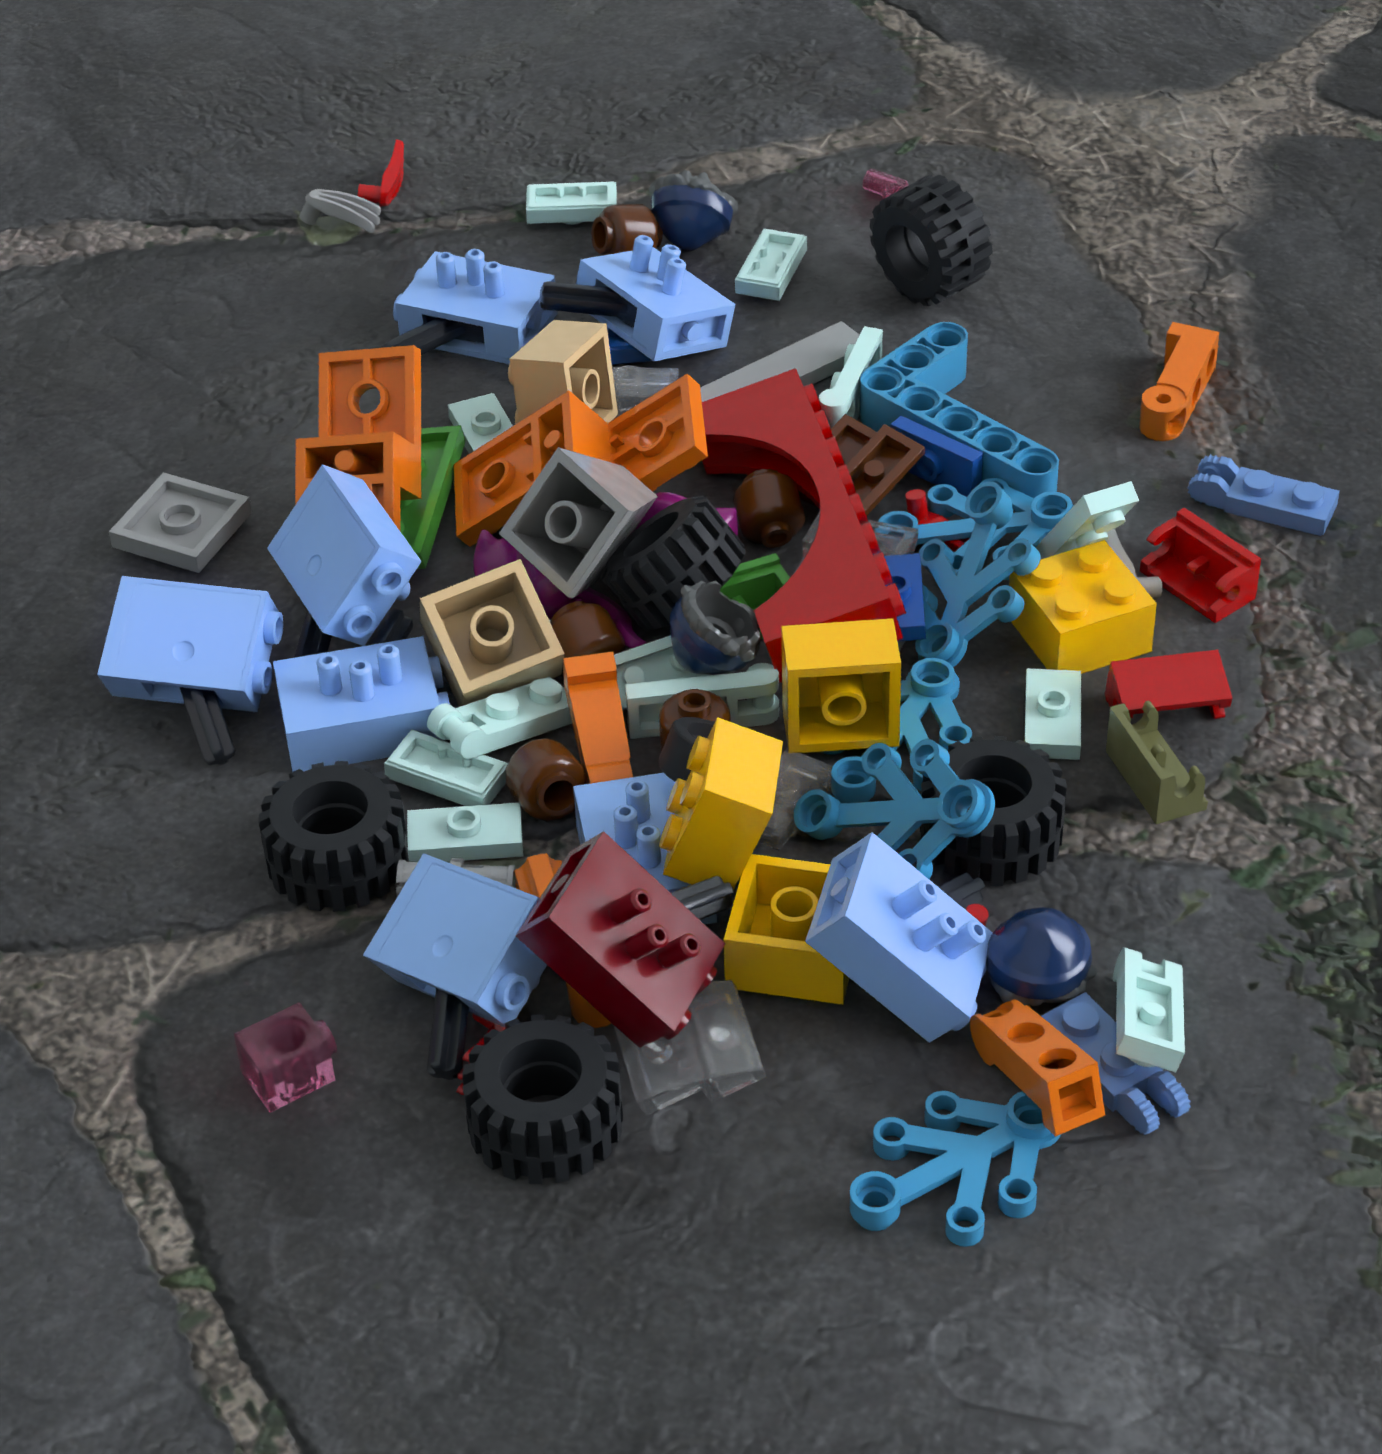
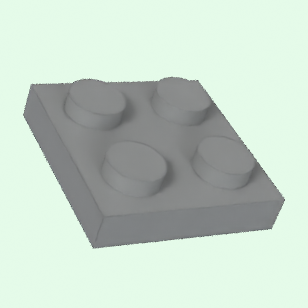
M163 472L109 531L111 545L119 550L200 573L252 513L250 497Z

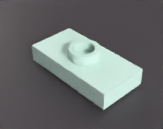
M616 182L527 185V224L563 222L574 225L581 222H591L599 217L600 213L607 206L617 205Z
M763 229L735 278V293L780 301L807 251V236Z
M494 393L448 404L449 419L453 426L461 425L466 440L464 446L469 454L513 426Z
M1026 669L1024 741L1030 743V749H1041L1049 755V759L1080 760L1081 671Z
M411 729L384 763L385 775L396 782L464 806L489 805L506 783L508 763L486 755H480L471 759L463 758L453 750L449 742Z
M519 802L407 810L409 862H418L423 853L445 862H450L451 858H463L464 861L523 857L522 815Z

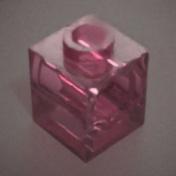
M300 1002L234 1034L242 1075L270 1113L335 1081L331 1055L337 1052L334 1037L326 1023L321 1019L314 1022Z

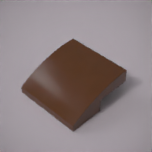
M844 414L831 428L832 435L837 441L844 464L847 465L866 516L925 454V447L886 424L876 432ZM798 491L801 500L818 507L805 494Z

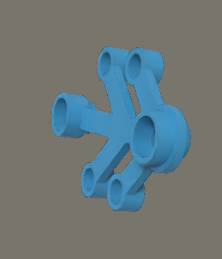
M988 478L981 482L990 481L997 483L1011 497L1012 508L1015 511L1010 521L1004 527L995 530L989 549L1006 533L1021 532L1016 539H1027L1036 548L1043 538L1074 506L1071 499L1060 492H1045L1033 498L1009 487L1008 483L1000 478ZM948 484L935 485L927 493L928 510L930 512L942 515L943 517H950L956 514L965 518L960 520L918 525V520L911 513L905 511L886 513L877 522L878 544L888 556L911 554L918 544H925L932 539L950 541L970 538L976 522L965 511L967 497L959 494L955 487ZM969 540L957 551L953 552L954 561L952 566L957 574ZM1008 545L1001 546L993 552V561L1004 553Z
M989 481L979 484L969 493L965 501V511L976 523L958 574L952 566L954 553L942 540H929L919 550L921 565L932 574L947 601L942 619L940 620L935 613L938 599L923 585L926 639L916 640L915 648L919 660L939 658L949 662L954 667L965 655L970 639L996 619L1004 623L1015 620L1024 609V599L1011 586L1002 585L991 592L985 604L965 617L971 604L1013 572L1020 576L1028 575L1037 568L1041 559L1040 552L1027 539L1020 538L1011 542L1001 556L982 570L995 530L1004 527L1013 515L1011 497L995 482Z
M939 658L919 660L913 665L906 680L901 681L900 702H905L900 707L899 746L904 741L909 753H911L913 747L918 742L929 739L920 720L929 708L941 728L939 731V745L947 751L948 745L957 742L952 740H959V742L966 744L972 738L971 728L962 723L952 702L959 694L960 681L949 662ZM899 746L890 747V748H892L893 750L896 751ZM845 750L823 751L822 753L835 755ZM934 752L928 756L925 765L932 761ZM863 755L861 757L842 758L832 767L831 791L841 804L869 802L876 792V779L863 770ZM886 756L880 760L878 768L884 764ZM913 769V785L921 791L923 775Z
M924 739L918 742L910 753L911 767L923 776L930 778L940 792L939 798H923L900 769L902 761L899 753L884 743H875L865 751L862 758V767L867 774L880 781L894 800L841 804L838 799L827 792L814 789L805 793L798 800L794 809V822L798 829L817 840L833 838L843 828L886 826L877 836L894 851L923 823H936L913 849L908 848L899 853L911 865L917 861L916 869L930 879L933 872L931 861L956 836L972 837L980 833L989 824L995 810V798L991 789L982 782L974 779L960 780L949 766L950 756L948 751L931 739ZM934 752L932 761L925 765L928 756ZM886 756L884 764L878 768L880 760Z
M936 1091L930 1094L925 1101L924 1120L928 1128L908 1125L904 1120L896 1117L883 1118L875 1124L873 1129V1149L879 1157L890 1161L902 1159L909 1151L938 1155V1157L896 1179L889 1174L879 1171L866 1172L859 1175L850 1186V1213L854 1220L867 1230L881 1231L897 1220L901 1212V1206L961 1175L956 1202L946 1213L945 1233L947 1238L958 1246H973L980 1242L984 1235L985 1215L981 1207L991 1159L1014 1147L1010 1175L1004 1177L999 1184L998 1207L1009 1217H1027L1036 1208L1037 1186L1033 1179L1039 1150L1053 1145L1060 1138L1061 1134L1055 1137L1043 1125L1041 1108L1023 1091L1012 1096L1006 1105L963 1099L950 1091ZM945 1109L951 1111L952 1113L947 1115H941L936 1113L935 1111ZM961 1122L991 1128L978 1136L953 1132L960 1127ZM887 1136H896L900 1138V1140L891 1142L883 1138ZM1021 1193L1024 1194L1026 1198L1014 1199L1011 1198L1009 1194ZM959 1221H969L974 1225L971 1227H961L956 1223Z

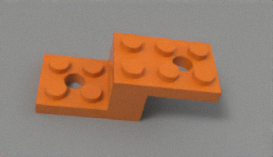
M409 345L319 353V437L296 439L295 505L323 464L363 479L400 531V500L421 499V350L418 347ZM369 389H378L381 397L378 407L370 413H362L359 407L361 396Z
M685 374L609 423L572 392L567 391L454 463L456 537L470 547L477 543L482 530H487L489 533L494 534L504 526L558 447L622 465L652 492L685 470L693 468L698 462L708 457L700 384L690 375Z

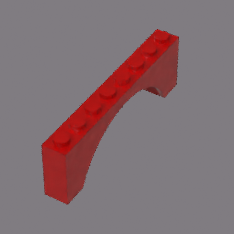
M794 368L702 402L708 457L703 459L702 462L707 474L732 473L749 475L761 469L777 470L779 473L791 477L796 482L798 491L805 494L820 509L819 526L807 556L790 579L771 598L754 610L774 669L779 671V683L782 682L781 626L893 618L897 640L903 639L897 617L906 614L900 593L896 584L893 583L883 552L880 551L871 523L868 522L859 494L856 493L847 465L844 464L837 441L832 435L813 383L803 386L797 369Z

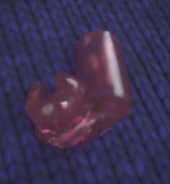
M869 169L863 179V189L878 194L883 199L909 185L907 180L875 169Z

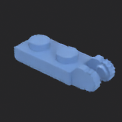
M1211 454L1201 459L1197 468L1198 474L1191 478L1187 487L1189 489L1188 493L1191 495L1190 498H1194L1200 504L1204 502L1208 506L1224 509L1226 513L1318 536L1324 535L1338 505L1340 492L1339 490L1322 487L1316 483L1302 482L1273 475L1264 470H1253L1245 467H1240L1239 469L1231 458L1223 456L1219 458L1217 455L1212 456Z
M1086 992L1041 1015L1047 1022L1098 1062L1104 1104L1112 1112L1117 1110L1140 1134H1149L1158 1129V1125H1160L1158 1112L1150 1100L1146 1099L1144 1095L1146 1093L1161 1108H1164L1171 1117L1174 1116L1176 1118L1189 1111L1191 1107L1189 1095L1185 1092V1088L1181 1086V1083H1178L1169 1071H1163V1068L1156 1066H1140L1129 1058L1116 1054V1022Z

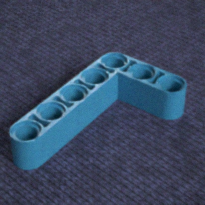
M952 322L933 324L867 368L861 374L859 419L862 424L877 432L884 424L890 427V424L898 417H906L982 452V481L988 478H1000L1005 480L1009 487L1033 498L1045 492H1057L1059 459L1053 451L946 395L947 392L966 378L968 333L961 325Z

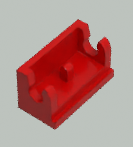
M1182 508L1177 511L1175 517L1155 528L1146 540L1152 545L1161 544V546L1141 560L1140 572L1147 577H1160L1164 589L1212 622H1219L1256 599L1261 558L1188 509Z
M1219 650L1111 661L1105 688V697L1109 707L1124 703L1129 710L1130 718H1133L1134 714L1144 713L1142 710L1145 701H1150L1157 711L1209 706L1213 719L1225 718L1224 708L1231 707L1233 699Z

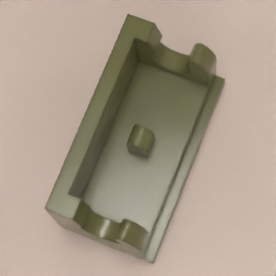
M1145 701L1142 708L1144 711L1143 717L1132 725L1130 723L1129 710L1124 703L1110 707L1106 753L1154 823L1160 824L1207 810L1208 801L1204 797V775L1197 766H1192L1189 773L1186 771L1157 730L1159 714L1150 701Z

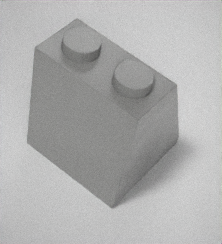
M558 447L499 534L567 597L575 598L601 579L610 557L624 540L633 533L658 496L622 465Z

